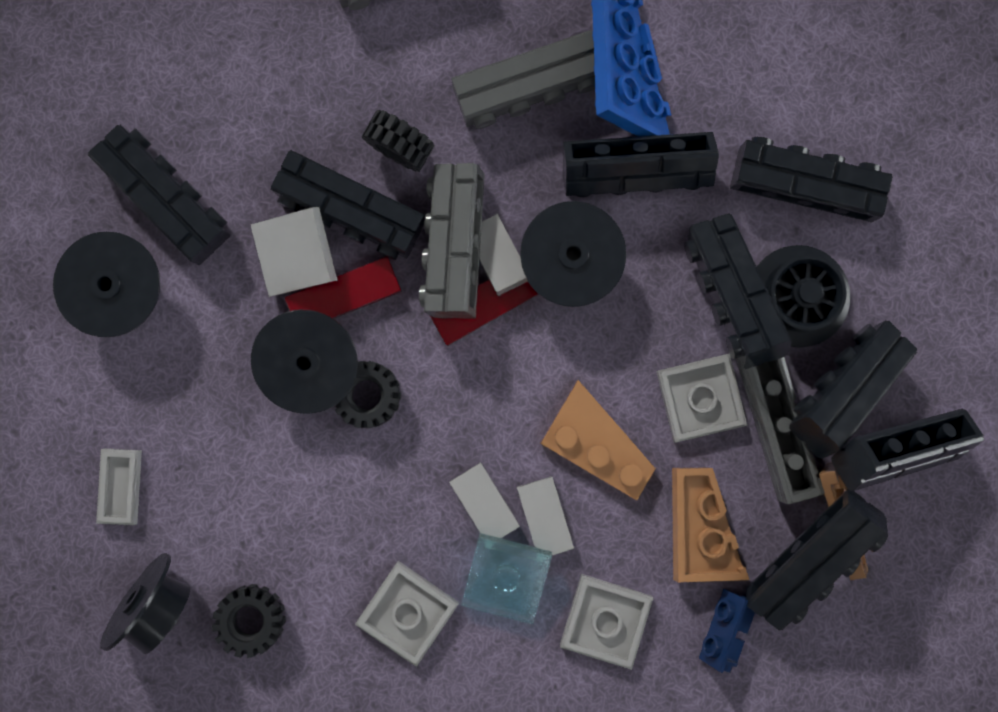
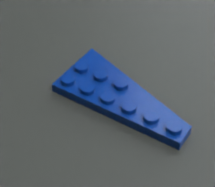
M592 0L596 115L636 136L669 135L666 117L671 116L669 103L663 101L658 90L657 83L661 81L662 76L649 25L641 23L638 8L643 6V1Z

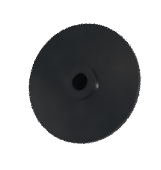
M561 202L543 210L529 224L521 243V265L531 287L546 300L567 307L586 306L604 298L619 282L626 264L625 240L617 223L602 209L585 202Z
M97 232L80 238L61 256L53 277V293L59 311L73 327L92 336L116 337L135 330L151 315L159 298L160 275L153 256L140 242L117 232Z
M792 245L770 253L757 265V269L792 341L790 347L800 348L817 345L834 335L842 326L849 311L850 288L844 271L830 255L814 247Z
M300 309L288 311L274 317L260 330L251 350V369L259 389L271 402L287 411L311 414L322 412L335 406L349 393L357 375L358 356L351 336L340 323L321 312Z
M163 553L153 560L125 594L102 635L100 642L102 650H111L124 638L143 654H148L160 644L176 625L189 598L190 586L166 576L171 563V556L169 554Z

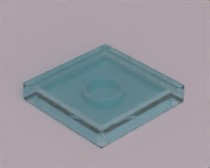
M480 533L461 606L533 625L550 566L552 551Z

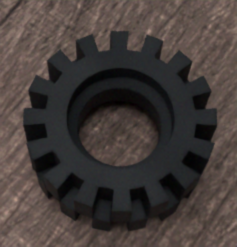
M383 110L375 112L362 134V139L377 152H381L383 156L415 172H420L435 146L433 141L428 139L429 137L425 134L420 133V130L416 127L408 125V122L405 120H400L397 116L390 115Z
M359 361L355 382L344 399L335 405L337 408L335 409L336 413L343 417L344 422L352 424L357 428H373L383 425V423L393 417L400 406V384L395 378V374L379 363ZM364 380L375 382L381 390L379 403L374 408L368 410L357 406L353 399L355 386Z
M251 584L248 587L244 585L226 595L217 605L219 608L213 613L212 619H216V622L212 625V631H218L219 635L215 638L218 644L222 641L226 644L223 648L224 651L229 653L233 650L236 651L235 657L241 658L244 654H247V658H252L258 653L261 655L277 641L284 630L282 627L286 623V616L282 614L285 608L283 603L279 605L277 599L280 597L276 593L271 595L268 592L269 588L265 586L258 588V584ZM250 606L260 611L263 617V626L258 633L246 634L238 628L236 616L241 608Z

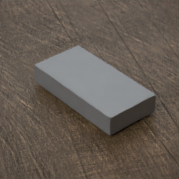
M496 214L482 221L479 260L499 296L528 281L522 269L520 255L499 215Z
M101 449L96 524H137L142 450Z
M481 462L449 482L488 546L520 527V524Z
M550 476L518 486L517 490L538 559L574 549L553 477Z

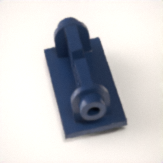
M724 588L720 600L715 607V614L709 631L703 641L699 659L721 673L723 671L731 673L732 668L738 665V660L745 643L744 640L736 637L737 631L748 634L754 614L756 613L747 607L748 600H746L745 596L740 597Z

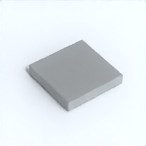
M312 207L251 224L269 297L337 281L319 207Z
M730 354L656 371L673 442L676 443L747 426Z
M397 561L355 625L417 667L459 605V602L400 561Z
M581 574L560 642V648L632 670L653 596Z

